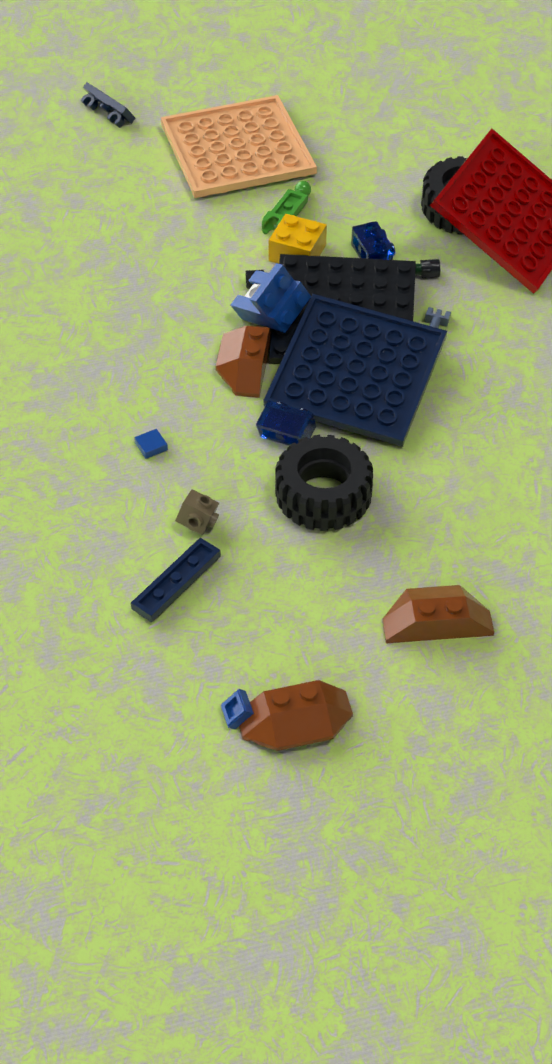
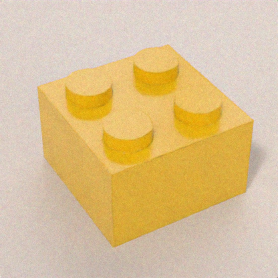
M285 214L269 239V261L279 264L280 254L320 256L326 246L327 224Z

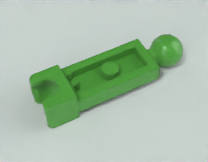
M300 181L295 185L294 190L288 189L275 207L267 212L262 219V231L264 234L275 230L285 214L297 216L307 204L308 196L311 193V186L308 182Z

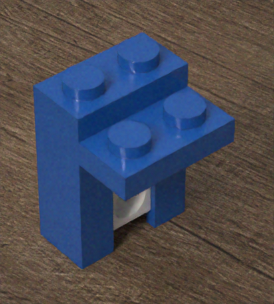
M276 263L270 273L256 270L249 279V282L253 285L245 296L237 295L230 306L242 320L286 333L310 300L311 295L300 281L292 278L282 264Z

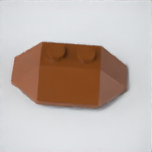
M244 326L223 334L215 367L218 374L232 388V392L236 396L260 398L271 343V328Z
M460 585L406 589L383 617L382 621L386 643L494 636L495 633L490 611Z
M316 680L263 691L250 702L254 714L244 721L239 728L243 740L253 741L258 745L280 751L334 739L347 721L353 717V712L345 690Z

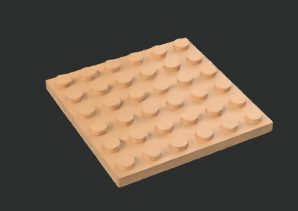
M278 95L161 117L162 128L194 198L317 174V166Z

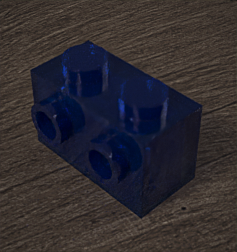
M377 221L352 227L351 245L359 258L393 260V256H395L394 244L389 242L385 230L381 229Z
M268 400L256 426L260 437L290 446L294 442L298 444L302 438L307 437L310 439L316 428L313 413L307 409H297L283 402L276 403Z

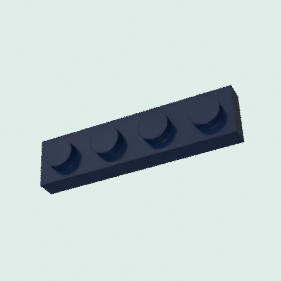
M200 537L131 602V609L150 622H153L221 557V550Z

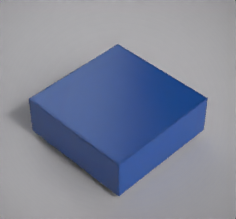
M157 429L134 437L135 444L145 459L168 450L166 441Z
M238 689L221 704L227 726L234 730L254 714L247 693L242 689Z

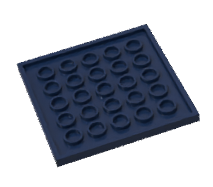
M312 294L263 400L264 406L403 447L446 340L447 331Z

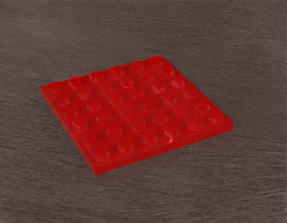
M491 128L430 206L534 294L552 270V179Z

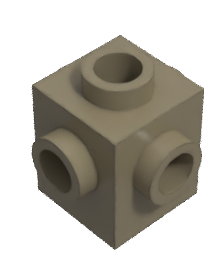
M191 489L183 501L175 521L203 535L208 526L214 527L219 517V514L215 513L219 502Z

